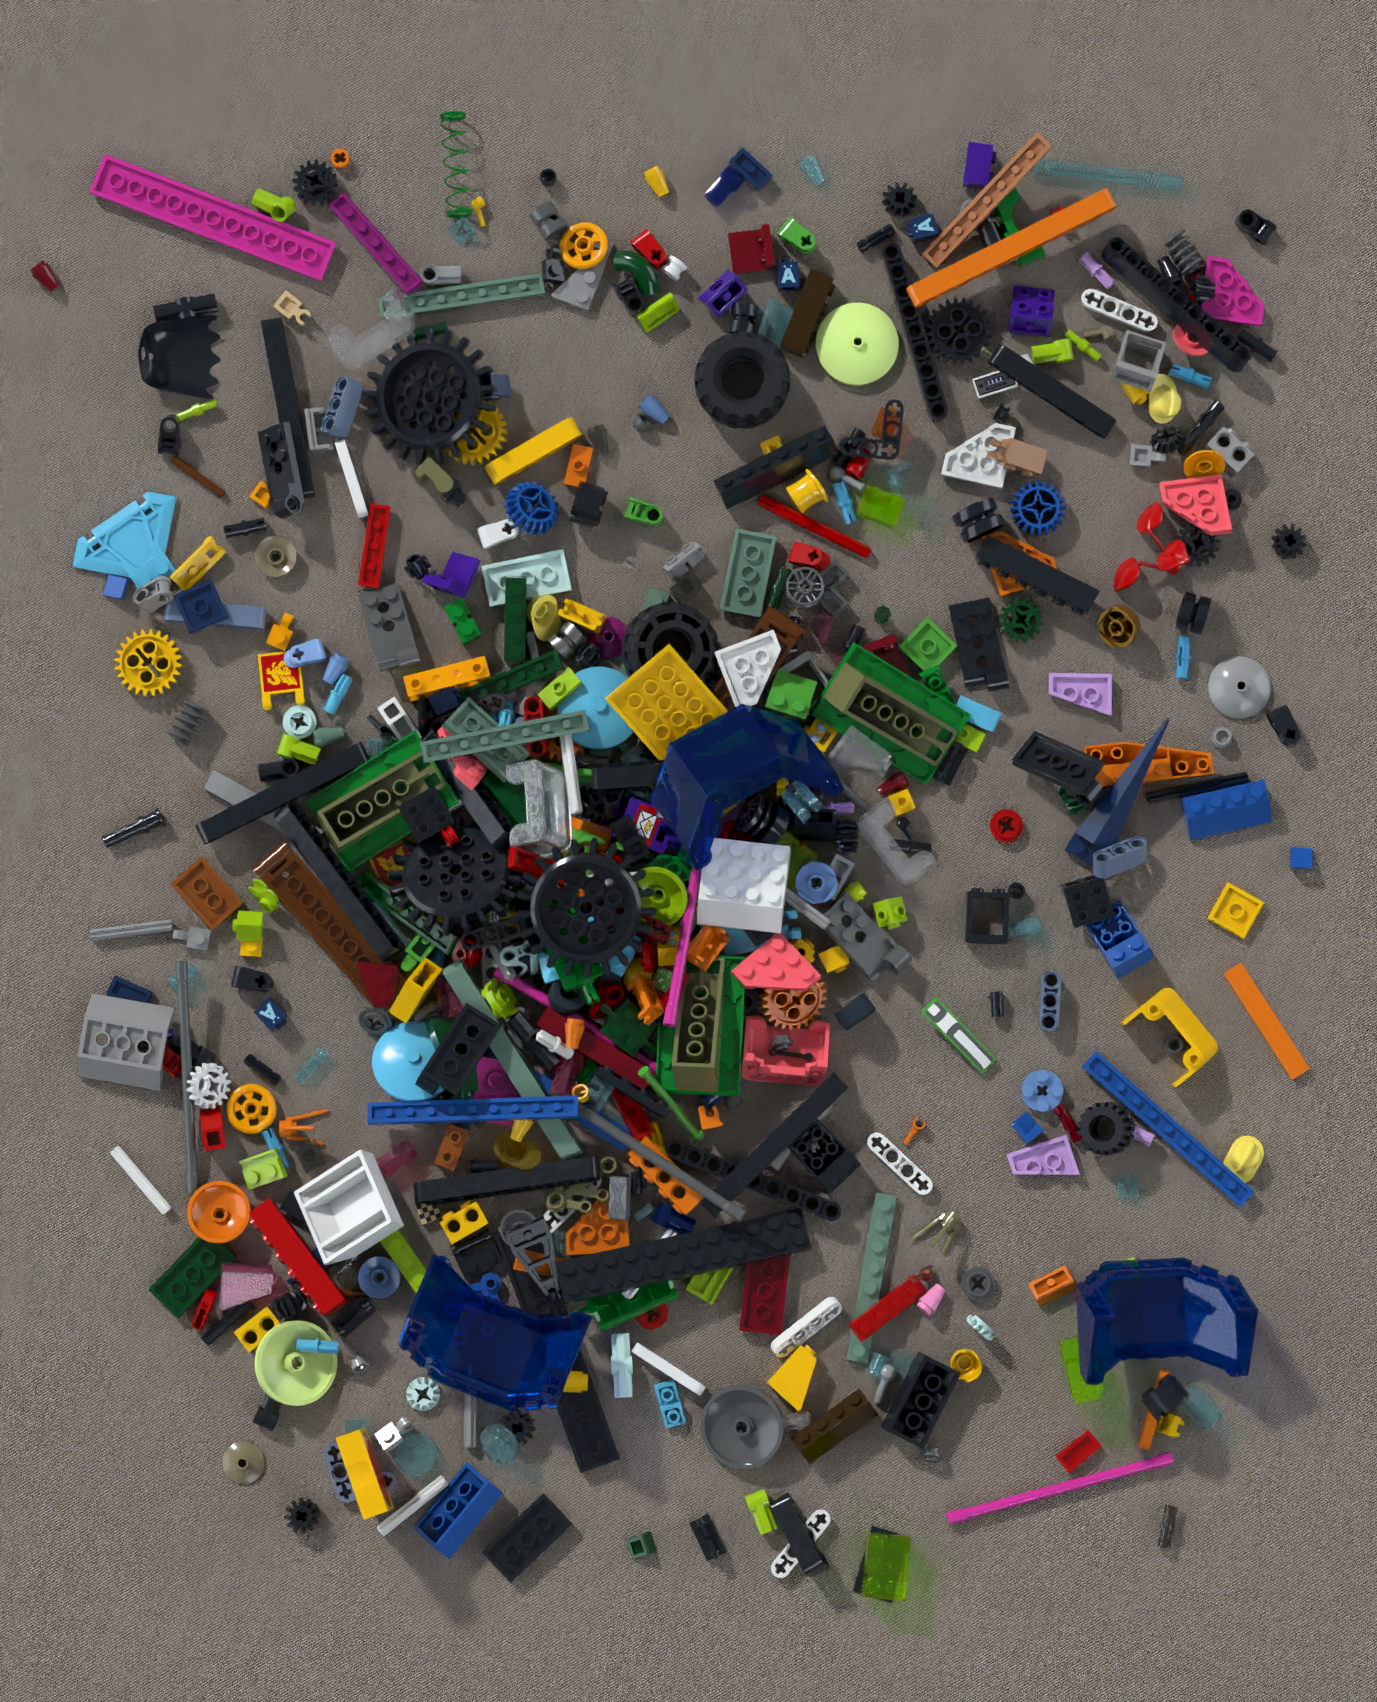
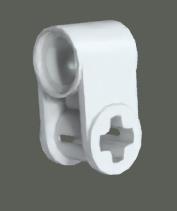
M509 519L482 526L477 531L483 549H487L516 538L519 528L512 529L511 534L503 532L506 529V525L509 524L511 527H514L515 524L514 522H508Z

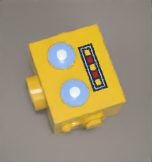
M816 718L811 727L806 726L800 736L803 737V740L799 744L798 749L806 754H810L819 761L836 735L837 730Z
M680 930L671 931L670 938L665 943L655 942L658 966L675 965ZM658 932V935H657V936H658V937H661L662 935H665V936H666V934H665L664 932Z

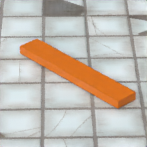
M1242 963L1223 973L1290 1079L1293 1080L1310 1069Z

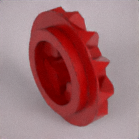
M1010 809L998 811L990 821L991 834L998 841L1004 843L1015 841L1023 831L1022 818L1018 813ZM1011 818L1010 827L1015 831L1007 829L1002 834L1003 826L998 821L1006 823Z
M645 939L641 942L644 947L641 953L638 952L641 962L640 966L644 972L652 973L657 965V950L650 939Z
M666 1304L654 1308L655 1312L661 1314L660 1316H653L650 1322H648V1314L643 1313L635 1317L637 1323L648 1330L660 1328L668 1317Z

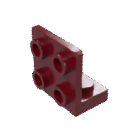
M763 224L761 229L728 234L734 274L774 270L775 263L769 224Z
M895 633L861 646L905 674H909L897 645L898 640Z

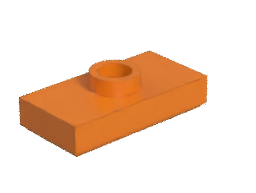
M573 443L564 485L582 488L578 487L580 481L586 482L594 448Z

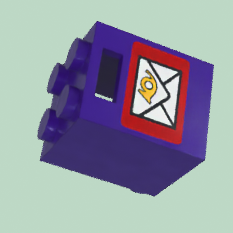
M625 797L622 814L615 818V821L627 814L630 815L638 833L642 835L649 852L653 854H664V851L667 852L671 844V840H669L671 832H675L678 826V820H676L678 815L636 798ZM613 832L611 838H614V839L617 840V838H616V836H615V834H614V832Z

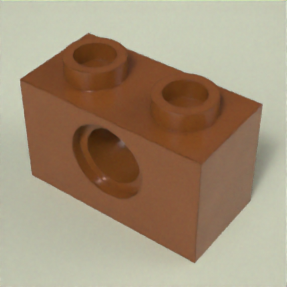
M449 1124L434 1163L455 1171L470 1132Z

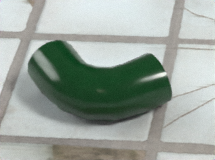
M618 250L615 253L613 259L615 269L633 274L638 281L642 295H653L661 290L657 273L646 258L638 253L627 250Z

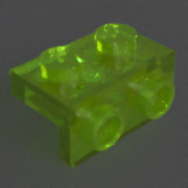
M867 485L856 515L895 529L905 499L901 498L898 494H890L876 486Z

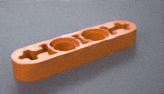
M1159 1369L1154 1389L1159 1386L1158 1383L1168 1373L1170 1374L1169 1370ZM1148 1410L1138 1442V1448L1147 1451L1151 1446L1157 1421Z

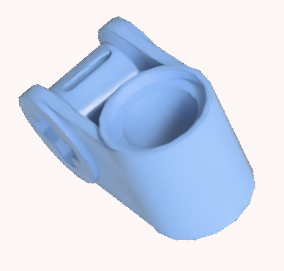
M320 638L295 645L284 654V662L291 668L314 664L327 659Z

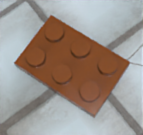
M202 856L171 883L174 889L212 931L244 904Z

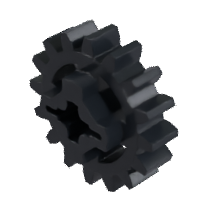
M315 159L314 164H311L308 160L306 167L299 165L301 171L294 172L298 178L292 179V182L297 184V186L293 187L294 192L300 191L297 197L299 199L304 197L305 204L311 200L313 206H315L316 201L323 205V199L325 198L330 201L329 194H336L333 187L338 186V183L333 181L337 178L336 174H331L333 168L331 166L326 168V162L319 165L317 159ZM324 174L328 176L329 184L323 181ZM316 179H318L319 185L315 184L314 186H312L311 181H316ZM302 181L307 184L306 192L302 189Z
M1187 523L1185 525L1186 531L1180 529L1178 532L1182 536H1176L1175 540L1183 541L1185 546L1188 547L1190 555L1188 554L1190 558L1189 566L1192 567L1194 562H1197V566L1201 567L1203 561L1208 565L1210 563L1208 558L1214 560L1216 556L1213 552H1219L1220 550L1218 547H1215V545L1220 543V540H1215L1217 535L1210 536L1195 525L1191 527ZM1192 531H1197L1196 535L1192 537L1186 536ZM1205 534L1209 537L1210 542H1207L1204 537ZM1200 536L1199 544L1202 546H1200L1195 552V544L1192 542H1195ZM1209 552L1207 555L1198 558L1199 553Z
M585 786L579 787L582 804L581 817L586 820L590 819L591 823L596 821L598 825L601 823L606 824L610 818L604 815L602 794L597 791L593 792L591 788L587 790Z

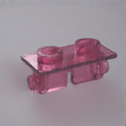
M440 976L437 985L433 986L432 989L447 1019L458 1016L464 1006L445 976Z
M575 1054L568 1060L563 1057L558 1062L556 1075L552 1082L551 1096L556 1094L572 1096L575 1083L570 1081L569 1078L576 1080L580 1067L579 1061L574 1059Z
M402 1141L391 1149L395 1156L391 1157L389 1152H386L375 1159L383 1178L392 1176L397 1169L403 1165L410 1164L418 1156L409 1141Z

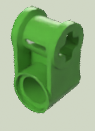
M791 217L785 221L776 233L782 241L804 255H809L815 250L814 235ZM803 241H810V246L807 244L803 246Z
M628 497L627 501L629 504L622 518L651 527H657L662 524L664 516L658 506ZM651 512H658L660 515L656 521L648 519V515Z

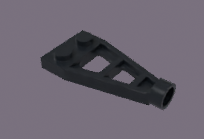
M544 1216L504 1232L513 1254L543 1291L547 1301L554 1302L562 1297V1292L556 1272L553 1239ZM541 1242L544 1246V1256L533 1261L525 1253V1248ZM548 1263L551 1275L541 1279L535 1268Z

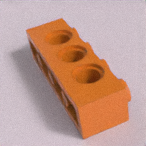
M645 1136L640 1141V1143L677 1166L649 1136ZM633 1150L628 1153L631 1157L629 1161L637 1169L641 1167L646 1172L644 1177L651 1184L655 1182L660 1187L658 1189L659 1193L665 1199L669 1197L674 1202L672 1206L679 1214L684 1213L688 1215L704 1199L703 1196L671 1176L668 1183L663 1182L660 1175L664 1170L656 1165L652 1168L646 1164V1159ZM682 1186L685 1189V1196L683 1198H678L675 1195L676 1187Z

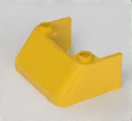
M1163 988L1119 1023L1121 1026H1124L1139 1013H1142L1150 1021H1156L1166 1015L1191 1046L1183 1056V1064L1188 1071L1170 1085L1172 1089L1179 1086L1201 1068L1218 1050L1215 1039L1171 988Z

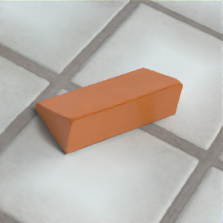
M1066 1265L1028 1283L1039 1306H1043L1077 1288Z

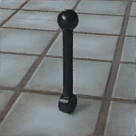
M775 1048L769 1050L771 1056L805 1058L806 1061H810L813 1058L811 1053L777 1051Z

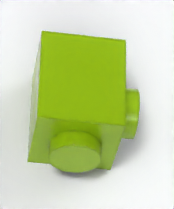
M238 911L237 919H233L232 931L236 932V940L262 942L264 929L263 912Z

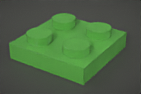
M927 617L903 641L899 649L922 671H925L933 666L940 665L957 645Z

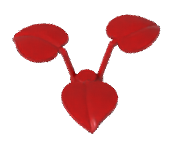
M1158 502L1149 506L1137 521L1138 532L1141 534L1148 532L1163 551L1157 557L1158 565L1143 561L1137 562L1134 557L1126 559L1115 573L1114 590L1117 593L1136 582L1140 574L1139 566L1167 571L1174 575L1183 564L1190 562L1183 541L1174 540L1165 548L1153 534V529L1159 527L1163 518V509Z

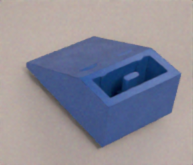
M1120 901L1111 905L1114 917L1086 925L1117 979L1154 959L1150 946Z

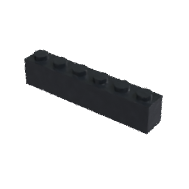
M824 425L713 480L720 499L726 509H729L839 454L831 434Z
M989 535L986 536L975 558L978 561L977 565L987 570L990 567L996 570V574L1005 579L1010 577L1016 580L1015 584L1023 588L1028 586L1034 589L1035 594L1044 598L1048 596L1053 599V603L1061 607L1067 605L1072 608L1071 611L1079 616L1083 614L1088 615L1100 591Z

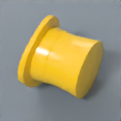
M809 469L805 470L807 475L786 487L792 501L802 513L821 500H824L826 503L829 502L821 482Z

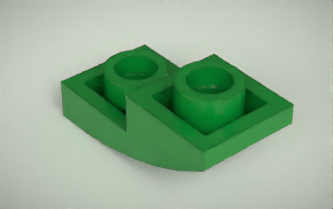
M939 665L919 673L923 685L955 704Z

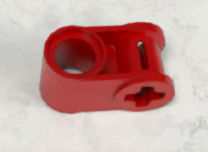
M645 229L630 241L637 253L646 258L654 269H661L663 265H666V253L648 229ZM653 256H660L661 259L658 261L657 259H654Z
M794 541L788 562L800 567L824 570L830 564V556L817 547Z
M612 985L596 991L600 1001L596 1003L593 996H591L594 1004L589 1005V1015L593 1019L604 1017L606 1014L599 1009L603 1002L612 1009L618 1007L626 998L622 987Z
M166 1045L162 1068L177 1079V1074L182 1069L181 1056Z

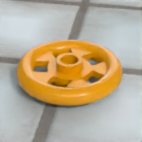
M577 223L568 228L560 240L561 257L569 266L575 269L595 267L607 254L608 238L605 232L593 223ZM586 231L594 233L592 238L584 236ZM574 234L579 236L574 243L570 241ZM595 242L600 243L599 250H594ZM582 245H588L586 249H581ZM572 249H574L577 253V255L573 258L570 256L568 252ZM591 254L592 259L583 261L582 256Z
M245 1084L232 1092L227 1101L226 1112L230 1123L235 1129L246 1134H257L266 1130L273 1123L277 1106L274 1096L268 1089L258 1084ZM254 1092L263 1096L260 1102L252 1098ZM241 1095H244L247 1100L240 1105L237 1100ZM250 1105L255 1106L256 1110L254 1113L248 1111ZM262 1106H268L267 1116L261 1115ZM239 1110H241L242 1115L245 1117L240 1121L235 1114ZM258 1118L259 1124L250 1126L249 1119Z

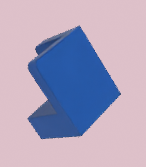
M1025 1112L1010 1124L1025 1144H1028L1044 1131L1028 1112Z

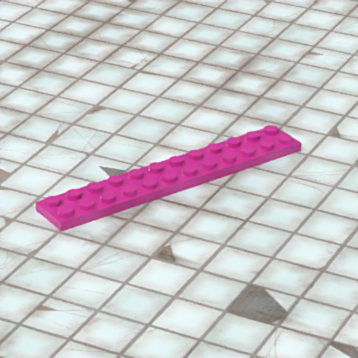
M106 154L103 156L89 191L90 194L319 282L323 280L336 247V242L287 223L278 222L261 213Z

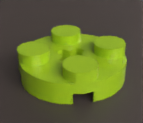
M495 977L485 983L484 989L481 990V995L488 1001L496 1018H510L518 1012V1008L515 1009L517 998L507 983L501 984L498 981L499 978Z

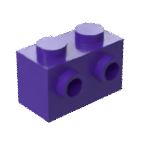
M968 143L962 187L983 190L993 179L994 172H990L991 164H995L997 152L993 151L994 145Z

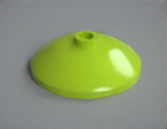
M661 867L644 868L647 871V875L644 879L637 881V883L642 886L643 890L654 888L655 894L650 897H643L641 899L642 907L657 908L656 915L651 917L671 926L682 917L687 907L688 896L686 888L681 879L668 869ZM656 890H660L663 895H658ZM640 919L641 924L648 925L645 919Z

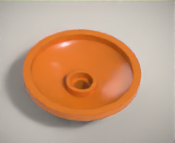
M213 1181L204 1184L194 1192L188 1203L187 1218L191 1229L199 1238L209 1243L222 1244L236 1239L245 1231L249 1223L251 1208L247 1196L238 1186L226 1181ZM222 1212L224 1214L223 1218L218 1219L216 1217L217 1213Z

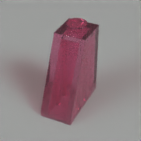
M221 1263L218 1292L219 1310H225L271 1294L272 1286H276L277 1273H273L272 1265Z

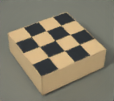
M430 1203L416 1206L422 1225L442 1218L437 1204L429 1205Z

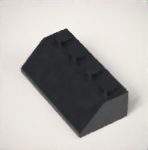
M918 1351L881 1428L923 1449L961 1373Z

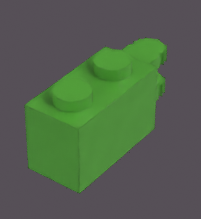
M417 934L405 949L408 954L401 964L403 971L411 972L419 962L421 963L425 957L428 958L436 946L420 934Z

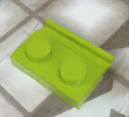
M278 1148L239 1161L243 1168L242 1173L248 1190L287 1177L282 1159L277 1152L279 1151Z
M733 1268L695 1275L692 1277L686 1290L712 1305Z

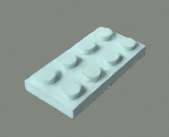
M563 549L481 566L490 608L505 605V576H526V600H529L531 596L538 597L572 591Z

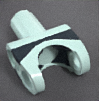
M528 940L505 947L500 953V961L505 966H512L516 971V976L522 979L538 972L540 965L538 955L540 953L533 955ZM544 947V948H543V952H544V953H547V950H546V948ZM506 953H513L515 955L509 961L503 958Z

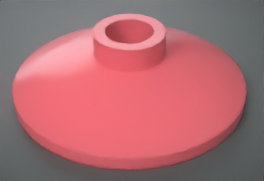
M1179 325L1175 326L1173 338L1183 352L1192 356H1202L1209 352Z

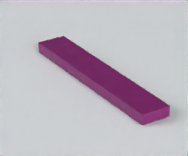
M344 191L328 203V207L407 296L424 284L417 273Z

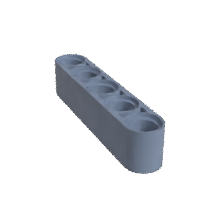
M175 599L164 605L163 621L185 623ZM223 604L229 618L211 625L265 630L267 608Z

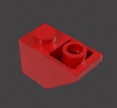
M221 1106L214 1109L200 1110L201 1131L205 1151L228 1148Z

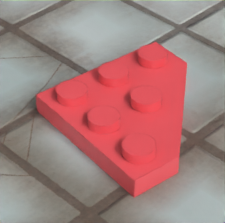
M1221 474L1159 482L1162 504L1210 536L1232 533Z
M443 726L437 731L439 738L452 736ZM473 754L448 758L455 765L453 770L455 777L471 791L488 771V768Z
M779 933L774 934L731 971V974L745 989L767 988V990L794 989L806 991L821 979V975Z

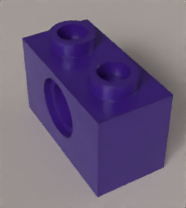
M727 270L698 299L712 314L719 318L749 289L736 274Z

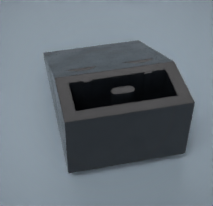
M818 1118L787 1147L830 1194L861 1165Z

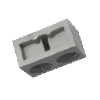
M1223 426L1205 446V449L1221 454L1225 460V467L1236 476L1254 456L1253 448L1248 443L1239 441L1236 438L1238 435L1231 428L1226 429ZM1218 439H1227L1229 445L1221 447L1218 444ZM1234 452H1241L1244 460H1235Z
M838 854L835 855L830 864L837 878V890L830 899L833 902L855 865Z

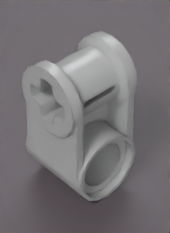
M160 576L143 587L138 588L133 595L134 603L149 613L170 603L173 600V593L170 591L171 579L166 576Z

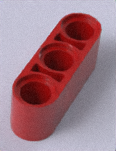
M531 696L525 700L523 706L525 721L546 717V706L541 698ZM534 700L539 703V709L536 712L530 710V704ZM549 739L527 743L529 754L539 758L546 756L549 752ZM537 742L543 745V750L539 754H536L533 749Z

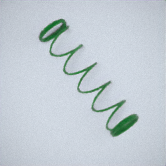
M448 111L440 114V119L442 120L440 126L448 131L457 132L447 136L441 142L445 148L458 151L443 160V164L446 167L459 171L449 175L444 180L447 186L462 190L449 195L445 199L448 205L459 208L448 211L446 216L457 219L472 216V208L452 205L447 202V199L455 194L470 191L471 189L451 186L446 183V180L453 175L469 172L470 170L450 167L445 164V160L454 155L467 153L468 150L452 149L445 146L443 142L452 136L465 134L467 131L448 129L442 125V122L464 119L466 113L463 111Z

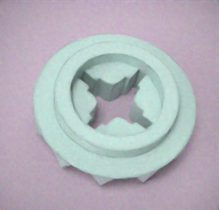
M293 706L287 710L283 717V727L290 736L298 739L308 737L316 727L315 714L306 706ZM304 714L303 721L308 726L301 725L299 728H297L296 731L297 724L294 722V720H292V718L300 719V717H302V715Z
M969 1314L966 1318L967 1322L986 1340L991 1341L994 1338L992 1335L994 1331L979 1317Z
M417 1378L407 1388V1401L416 1410L428 1411L434 1408L439 1401V1387L430 1378ZM428 1386L427 1395L431 1400L423 1398L418 1402L419 1393L415 1389L424 1390Z

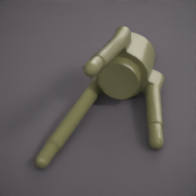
M950 1209L947 1213L942 1212L938 1218L911 1238V1241H915L942 1221L940 1224L943 1228L930 1246L934 1247L947 1230L951 1231L942 1249V1253L945 1254L956 1232L961 1227L959 1224L962 1219Z

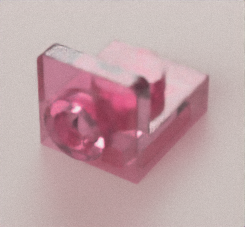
M824 612L814 613L813 620L824 623L823 626L819 625L816 637L819 638L818 643L826 646L834 619H831V615Z

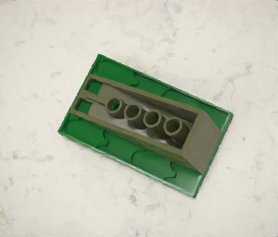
M855 642L849 648L838 669L810 711L812 716L926 786L971 716L967 711Z
M416 730L306 800L308 807L349 872L412 833L398 808L402 803L433 786L436 787L448 810L459 803L435 762L424 763L420 746L422 740Z
M717 956L706 971L686 960L684 973L689 974V978L678 1003L676 1026L669 1027L663 1025L665 1011L659 1016L656 1080L667 1093L740 1096L745 987L731 974V971L744 961L746 957Z

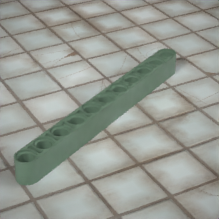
M458 959L442 969L446 980L463 1006L468 1003L502 1025L489 1047L521 1097H550L501 1019L494 1016L488 1001L481 995L482 989L463 960ZM565 1119L537 1120L562 1160L573 1159L584 1152Z

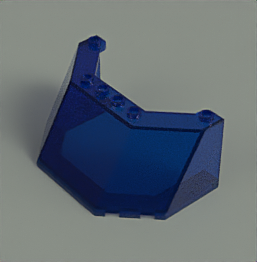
M742 703L668 744L664 763L661 764L656 779L657 783L649 800L674 852L698 871L711 862L712 853L710 849L724 810L782 778L819 788L827 796H834L844 791V788L834 768L797 720Z
M434 1254L407 1314L398 1346L403 1351L408 1350L411 1353L410 1358L420 1368L425 1367L428 1370L427 1375L433 1381L508 1411H518L519 1407H524L526 1410H540L542 1406H547L549 1409H557L592 1317L583 1311L572 1312L571 1315L540 1317L536 1314L526 1313L516 1306L511 1307L498 1299H491L478 1291H474L452 1268V1264L447 1257Z
M1187 1258L1104 1261L1100 1264L1098 1270H1093L1086 1276L1084 1282L1080 1281L1076 1285L1080 1374L1086 1385H1098L1104 1381L1106 1373L1120 1361L1126 1359L1144 1360L1146 1358L1164 1359L1166 1357L1184 1358L1188 1356L1223 1369L1233 1378L1249 1376L1258 1308L1238 1277L1231 1274L1228 1277L1218 1274L1219 1270L1206 1265L1198 1267L1193 1265L1192 1260Z

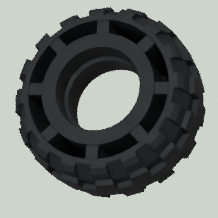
M739 331L722 335L706 347L696 366L694 385L702 408L712 419L730 428L750 429L770 421L781 410L790 389V371L786 358L774 342L758 333ZM748 363L758 369L762 377V386L754 397L739 400L727 394L723 387V376L731 365Z
M666 602L650 606L632 619L623 635L621 657L626 669L625 672L630 677L654 657L653 643L659 634L665 631H676L685 637L689 645L690 652L686 663L706 684L717 667V658L714 653L719 650L716 631L709 623L710 621L705 615H702L689 605Z

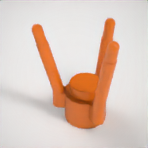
M318 1110L294 1117H286V1120H280V1137H286V1140H296L323 1146L324 1142L295 1136L298 1134V1131L314 1130L315 1127L298 1126V1123L294 1121L325 1114L329 1110Z

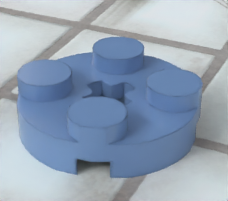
M811 861L803 865L797 872L795 886L799 896L804 901L811 904L824 903L835 894L837 878L834 870L826 863ZM819 877L822 885L813 888L811 879Z
M1046 1070L1030 1073L1024 1079L1021 1087L1024 1103L1030 1109L1040 1112L1054 1109L1062 1100L1064 1091L1059 1077L1053 1072ZM1046 1086L1048 1094L1046 1096H1038L1037 1087Z

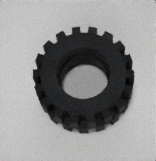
M1100 1102L1093 1104L1092 1107H1087L1085 1109L1086 1113L1080 1116L1082 1121L1078 1122L1077 1125L1081 1127V1131H1077L1078 1136H1082V1139H1080L1081 1143L1086 1144L1085 1148L1092 1150L1094 1154L1114 1155L1124 1151L1123 1148L1130 1145L1129 1140L1134 1138V1135H1131V1133L1135 1131V1126L1131 1124L1134 1122L1133 1117L1129 1118L1128 1116L1130 1112L1124 1110L1122 1105H1116L1113 1102ZM1104 1116L1110 1117L1115 1124V1134L1109 1141L1102 1140L1097 1132L1098 1122Z

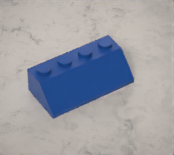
M1264 779L1180 800L1190 841L1272 822L1270 802Z
M466 1462L414 1526V1529L434 1549L450 1559L501 1497L503 1492L471 1464Z

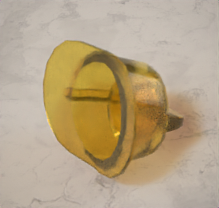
M508 1132L496 1137L493 1148L499 1161L504 1166L531 1169L540 1163L542 1158L541 1151L532 1142L524 1138L521 1142H517L510 1138L511 1133Z

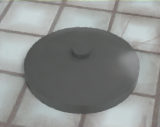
M736 1384L721 1389L707 1402L701 1416V1434L707 1449L718 1461L732 1468L751 1469L763 1465L776 1454L784 1438V1418L778 1404L768 1393L755 1386Z

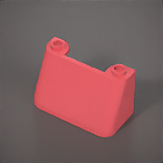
M759 1015L746 1016L742 1078L757 1082L820 1086L826 1080L830 1023L816 1020L809 1025L808 1029L800 1028L798 1030L793 1028L790 1031L787 1027L782 1030L780 1027L767 1026L766 1020ZM779 1035H789L793 1045L784 1052L811 1053L813 1055L812 1060L806 1061L805 1058L782 1055L771 1056L769 1050L773 1048V1038Z

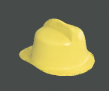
M1157 374L1151 392L1149 391V413L1155 422L1163 424L1171 421L1181 408V398L1177 393L1174 381L1168 375Z
M552 595L531 596L526 608L527 618L532 623L536 637L541 641H547L555 632L558 633L561 626L557 601Z
M1242 1136L1232 1144L1223 1164L1243 1182L1247 1183L1253 1178L1264 1156L1263 1146L1255 1137Z

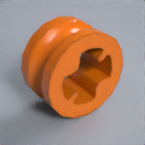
M336 149L331 154V161L335 168L344 169L349 165L350 158L346 150ZM337 155H345L344 163L341 161L339 163L335 162L337 161V159L335 158Z

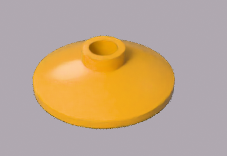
M1198 451L1185 460L1183 466L1184 473L1188 478L1222 474L1225 469V460L1216 451Z

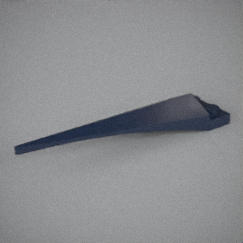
M1166 718L1075 831L1065 851L1093 867V854L1116 844L1169 723V718Z

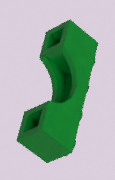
M1016 187L995 208L997 212L995 214L996 221L999 226H1003L1005 231L1003 233L1004 238L1019 231L1012 220V210L1021 198ZM1041 246L1015 259L1014 262L1015 264L1019 263L1020 268L1044 259L1045 253Z

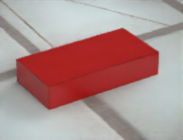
M1087 1429L1055 1457L1067 1472L1070 1473L1097 1451L1101 1445Z

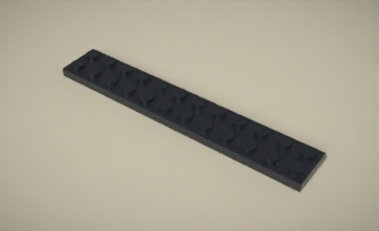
M794 1209L555 1262L564 1304L809 1251L811 1250V1244L801 1209Z
M500 1232L495 1233L494 1236L580 1473L620 1459L562 1297L557 1301L548 1302L543 1291L528 1272L513 1269L516 1257L510 1246L502 1239ZM541 1242L525 1248L528 1251L544 1254V1246ZM539 1275V1277H540L541 1279H543V1278L546 1277V1276ZM563 1370L582 1371L583 1374H588L587 1391H582V1393L562 1392V1387H558V1374L562 1375Z

